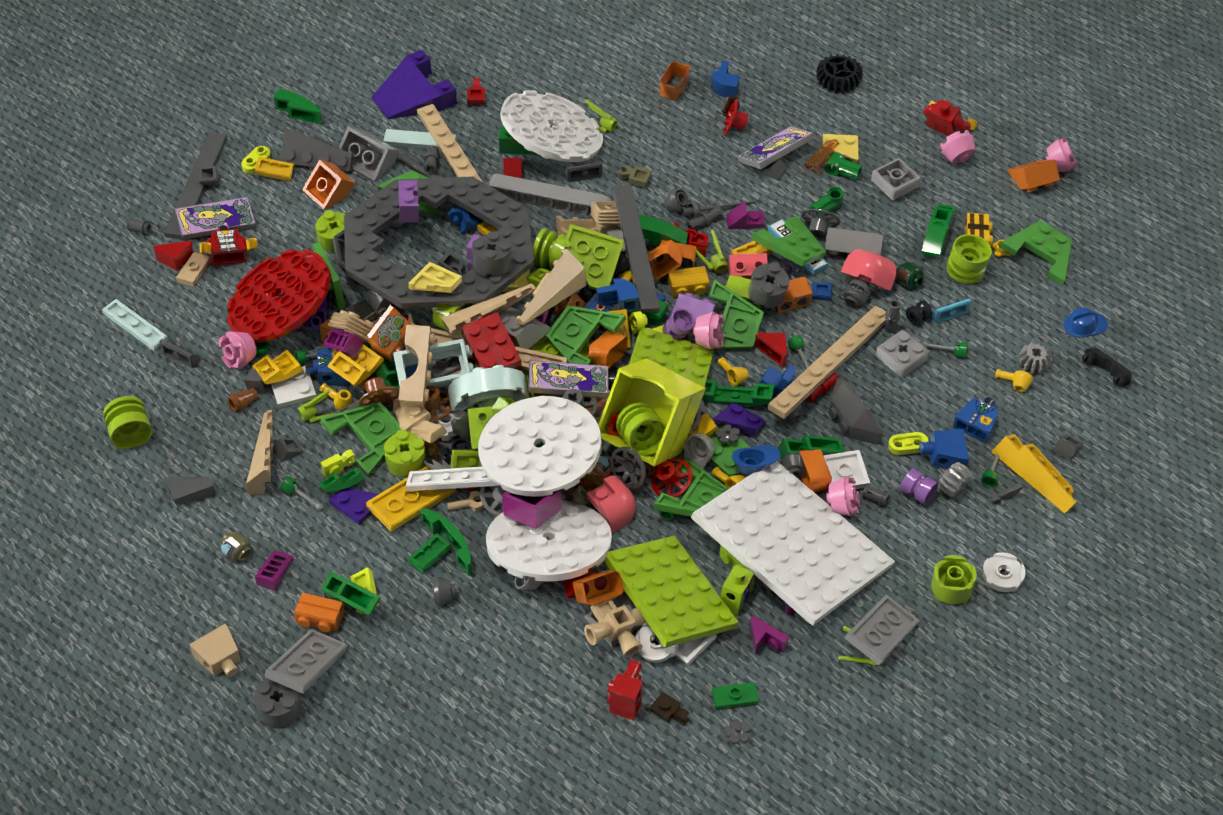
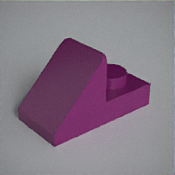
M743 202L726 214L728 229L764 228L763 211H747L746 202Z
M755 616L750 618L749 631L755 654L764 643L770 649L784 653L788 647L789 636Z

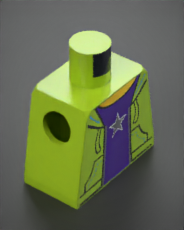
M735 565L722 586L720 598L735 616L739 615L755 587L754 573ZM732 594L735 596V598H736L735 600H732V599H731V598H732Z

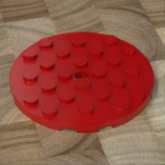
M294 249L281 252V256L274 259L269 257L247 273L236 286L237 292L234 297L229 299L227 306L229 311V317H227L228 324L234 332L248 333L254 342L270 341L299 329L304 322L316 314L317 309L328 293L331 281L328 265L319 254L307 249H303L300 252H296Z

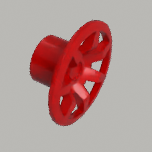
M738 99L732 102L724 123L727 125L724 126L723 135H726L731 127L743 131L747 124L749 114L737 110Z
M678 458L662 462L657 466L651 478L653 491L660 496L659 490L667 485V495L674 498L682 495L692 482V469L686 461ZM683 465L687 467L688 473L679 472ZM656 477L661 481L657 487L655 485ZM688 477L686 485L683 486L679 482V479H685ZM673 485L681 489L679 492L672 494Z

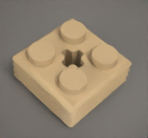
M615 201L591 202L592 209L590 214L599 224V227L607 228L610 227V224H617L618 227H621Z
M341 310L340 313H333L332 319L328 323L329 327L355 334L363 342L370 343L367 336L376 325L375 323L361 320L358 314L350 311L348 313Z

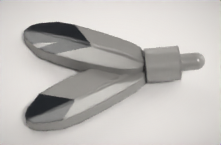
M447 454L442 458V465L433 459L424 458V463L432 470L451 469V457Z

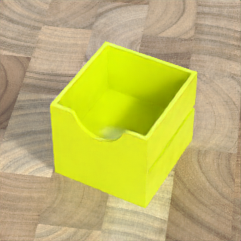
M647 358L618 369L598 424L601 439L618 448L629 447L621 436L606 433L612 414L622 411L633 403H646L664 421L666 429L657 452L648 456H639L643 461L652 466L659 465L667 461V459L669 460L682 453L685 440L688 437L706 388Z

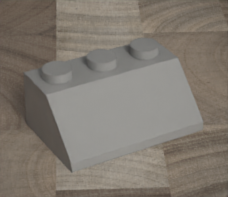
M350 126L347 127L339 145V149L353 154L352 169L374 181H377L394 165L399 154L398 149L359 128Z
M828 227L825 250H828L829 254L839 255V252H846V256H848L854 250L862 249L881 255L883 234Z
M509 307L501 312L499 316L515 347L529 349L551 330L549 326L536 319H532L524 325L517 324L516 317L521 316L523 312Z

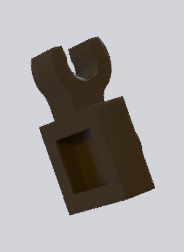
M664 692L650 706V712L667 723L671 718L683 726L689 721L687 717L689 712L684 708H680L681 703Z

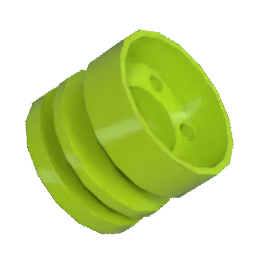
M547 228L541 229L533 245L534 266H540L543 269L549 266V269L552 271L554 261L559 260L562 256V249H567L564 244L566 234L562 233L558 236L556 231H550Z
M965 234L956 238L946 264L949 276L962 284H974L982 280L992 254L989 243L982 237L972 234Z
M123 396L112 400L105 406L103 417L108 428L111 443L115 447L130 449L143 445L150 439L152 427L147 417L144 403L140 398Z
M637 402L630 404L621 411L616 421V429L631 450L633 449L641 456H648L657 452L666 429V424L651 406L646 403Z

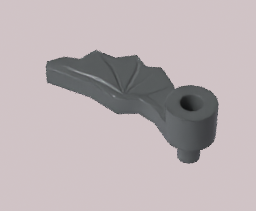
M1020 484L996 494L994 491H991L990 499L993 504H998L1001 502V499H1008L1018 494L1023 486Z

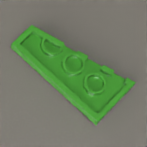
M319 242L312 244L314 252L324 259L330 269L331 281L329 291L338 311H344L346 306L340 279Z

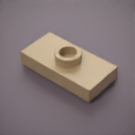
M193 252L177 275V282L194 287L210 264L211 258Z

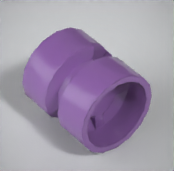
M683 308L676 309L665 322L663 334H669L674 339L684 340L695 324L693 314Z
M912 468L903 479L900 490L909 496L914 495L915 500L926 505L934 496L939 483L930 477L924 478L923 473Z

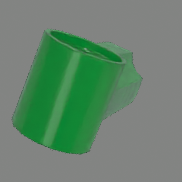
M833 152L826 162L824 170L827 174L833 176L839 173L858 180L863 166L845 160L841 153Z
M839 187L830 188L827 195L810 205L809 209H821L829 212L839 210L843 205V190Z

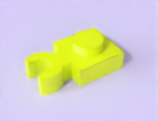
M350 449L341 456L336 454L320 462L324 477L327 478L333 473L338 475L344 470L345 466L355 464L356 460L353 458L355 456L353 451Z

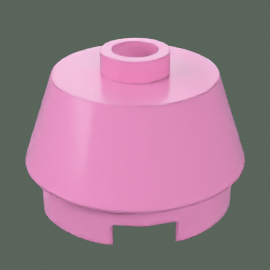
M965 130V133L962 134L960 131H957L946 137L947 142L944 144L940 143L941 153L952 163L965 162L975 153L974 137L968 130Z
M1066 137L1060 140L1057 139L1046 148L1049 155L1046 159L1056 160L1058 172H1070L1071 169L1078 167Z
M711 312L697 317L696 324L693 326L696 344L710 350L722 347L724 341V334H722L724 317L722 314Z
M230 331L219 339V347L222 346L224 354L221 358L229 368L241 369L256 356L255 342L246 332Z
M844 476L829 484L827 502L828 505H831L833 512L845 516L859 513L857 507H860L858 491L853 487V484L856 483L854 477L846 478Z

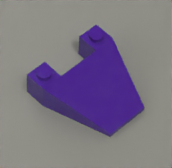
M423 50L407 55L371 97L387 119L417 115V109L433 104L437 111L457 104L456 88L448 79L432 85L425 77L432 74L431 60Z

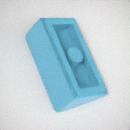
M969 298L932 311L931 318L935 323H939L967 314L971 300Z

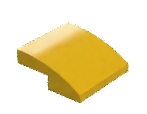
M362 344L356 357L339 351L328 364V367L356 387L366 380L382 364L384 359Z
M288 350L273 360L267 355L252 365V368L256 369L265 384L281 382L304 371Z

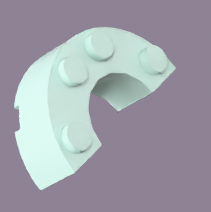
M496 365L486 369L482 367L475 368L472 372L452 380L448 388L452 411L470 409L477 402L490 398H499V396L509 397L515 402L530 398L524 373L517 369L505 368L503 365Z

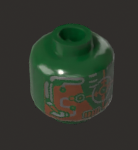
M912 262L901 264L896 270L897 282L908 289H915L924 281L923 270Z

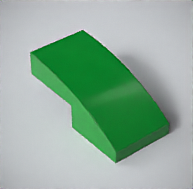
M355 467L341 478L336 473H333L318 485L324 492H334L353 486L365 479V477Z

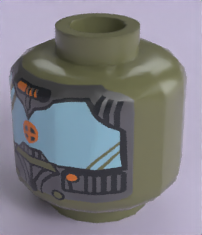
M238 531L228 532L220 540L221 553L232 562H242L251 553V542Z

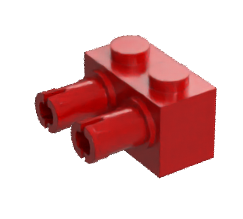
M631 660L625 674L618 673L615 680L610 681L607 692L610 693L607 699V703L610 704L609 712L633 721L642 704L643 681H641L642 676L639 674L642 668L640 662Z

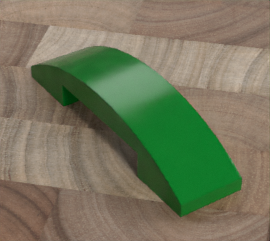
M706 380V390L702 400L726 406L732 403L742 407L764 405L772 401L775 384L755 383L754 388L718 386L717 381Z
M426 508L421 509L422 522L433 535L439 531L444 534L456 548L457 563L468 576L471 575L470 551L460 531L442 515Z

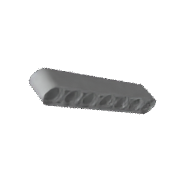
M493 174L488 183V186L520 203L591 217L592 201H610L603 194L501 174Z

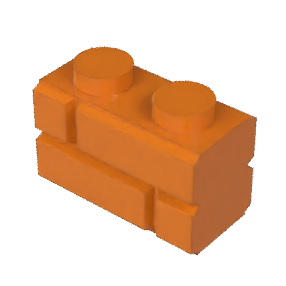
M302 593L294 611L296 623L305 628L310 626L316 627L322 632H337L345 613L344 603Z

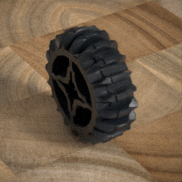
M830 54L829 57H824V60H820L816 71L817 80L822 85V88H827L828 91L834 90V93L840 91L841 94L843 91L849 93L850 89L855 90L861 83L863 76L860 63L856 59H851V56L846 57L844 54L842 56Z

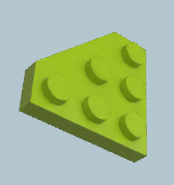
M570 224L564 244L585 268L588 287L596 290V288L610 286L624 240Z

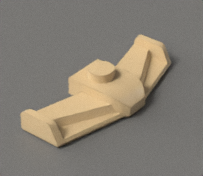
M399 397L394 399L393 411L399 422L400 429L415 433L418 438L429 443H433L447 433L444 426L429 422L432 417L425 408L400 406Z

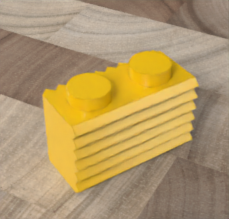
M705 266L673 270L668 273V285L672 298L678 297L679 293L685 294L686 292L692 293V295L709 293V279Z

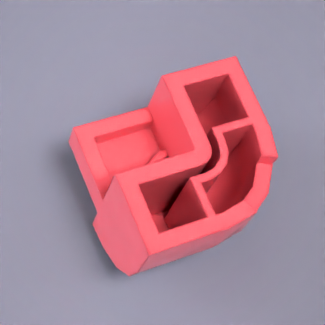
M858 249L848 255L841 272L890 291L896 276V266L893 261L874 252Z
M609 476L604 478V484L587 493V499L610 526L611 534L633 520L636 512L635 499L630 489L619 477Z

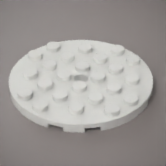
M527 90L523 94L513 93L508 96L501 108V121L508 133L522 144L526 150L533 151L545 159L564 162L586 161L597 155L603 143V134L599 132V125L594 118L586 116L584 109L563 97L547 92L545 95L537 94V91Z
M538 396L517 401L495 414L481 433L478 452L485 474L492 482L495 481L501 485L503 490L522 496L552 495L553 491L563 488L567 490L580 482L579 479L593 470L601 454L602 440L599 426L587 409L568 399ZM541 441L545 444L542 447H535Z
M561 500L562 510L537 529L508 518L502 512L492 521L487 530L486 548L491 560L498 567L502 566L508 569V573L520 578L524 576L535 577V581H561L588 573L589 568L594 565L598 567L606 559L612 544L611 529L607 521L595 510L584 505H577L575 502Z

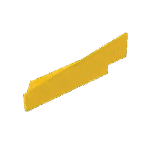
M1013 434L1005 436L992 450L994 455L998 454L1002 462L1063 513L1068 512L1077 503L1071 496L1074 493L1073 487L1033 443L1023 445L1019 438Z

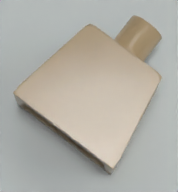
M226 623L189 644L194 658L214 676L223 671L228 677H233L238 673L239 669L235 664L240 662L241 659Z

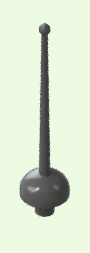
M756 200L747 201L746 204L756 203ZM689 202L688 208L683 209V215H690L691 219L700 216L702 211H708L717 206L700 208L696 202ZM743 202L717 206L720 208L737 206L742 204Z

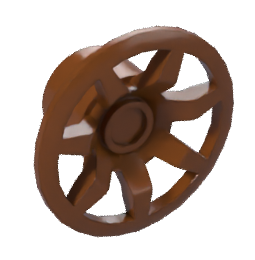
M382 377L372 378L365 383L367 393L360 398L358 403L362 407L369 405L371 402L376 403L381 400L382 404L386 406L399 397L400 389L393 386L386 387Z
M427 386L426 389H429V400L425 401L424 408L427 411H431L433 417L429 422L441 420L452 411L451 404L449 408L442 405L450 402L449 394L435 386ZM437 409H439L441 412H445L444 414L436 417Z

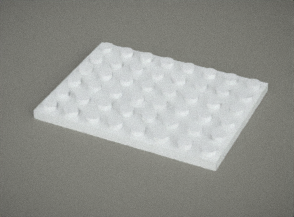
M778 461L765 466L759 472L752 473L693 512L691 516L692 520L812 626L889 570L895 563L891 557L839 513L833 512L831 506L790 473V471L786 470Z

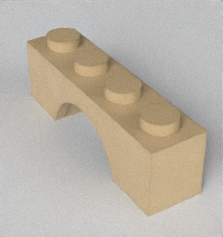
M406 325L405 348L414 354L419 362L415 373L411 377L400 381V406L424 408L425 401L429 400V389H426V385L431 380V371H428V365L432 364L433 352H430V345H434L435 334L431 333L430 326Z

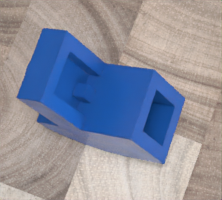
M722 61L721 67H717V72L712 71V90L722 97H727V95L736 97L739 88V75L728 74L729 62Z
M613 279L614 285L596 288L599 306L618 303L620 310L627 309V312L639 310V296L636 287L630 281Z
M790 364L782 374L769 366L759 383L775 384L773 398H776L795 380L796 377L793 374L796 367Z

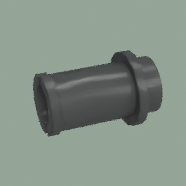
M130 218L127 221V229L141 232L142 235L149 234L152 230V225L147 220L139 221Z
M866 485L864 490L872 494L863 491L862 497L877 502L879 506L888 503L890 494L886 490L880 491L869 485Z

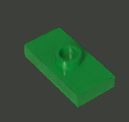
M436 533L408 558V563L424 574L452 549V544Z
M755 682L712 687L711 689L715 710L753 706L759 703Z

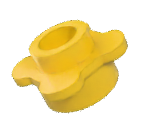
M998 240L992 244V248L995 249V256L1012 255L999 247L1000 243L1004 240Z

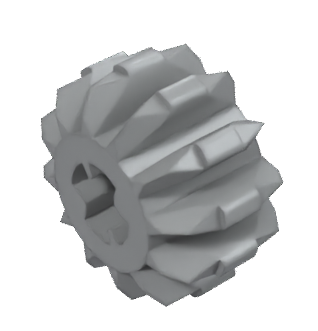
M1031 342L1029 345H1024L1018 357L1020 367H1024V371L1030 370L1031 374L1035 371L1039 375L1042 371L1046 372L1052 363L1051 351L1047 350L1046 346H1040L1039 343L1034 345Z
M960 462L952 464L940 478L938 486L945 494L955 497L971 481L972 472Z

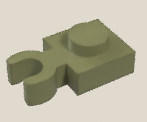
M622 165L621 171L618 172L619 179H629L630 184L644 188L652 176V171L637 166L634 169H630L629 166Z

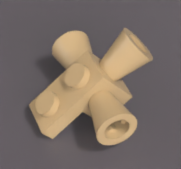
M612 599L591 605L590 609L599 622L585 625V636L591 645L597 644L606 637H608L610 642L618 640L624 657L633 656L642 649L643 645L630 633L633 627L643 626L646 622L637 607L630 612L625 605L616 608Z

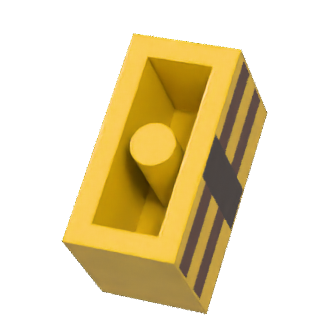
M967 213L964 225L965 234L982 237L992 246L993 236L990 235L992 232V222H989V214Z

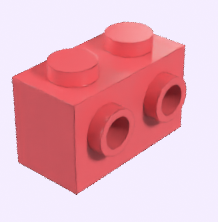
M767 253L729 255V276H741L751 279L755 268L762 264H768Z

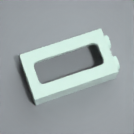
M463 339L430 345V352H433L432 361L458 357L461 372L433 378L430 380V383L427 382L426 387L450 386L452 380L472 372L473 364L468 363L467 357L471 356L469 345H464ZM407 350L393 352L399 385L400 381L407 379L405 368L419 362L417 357Z

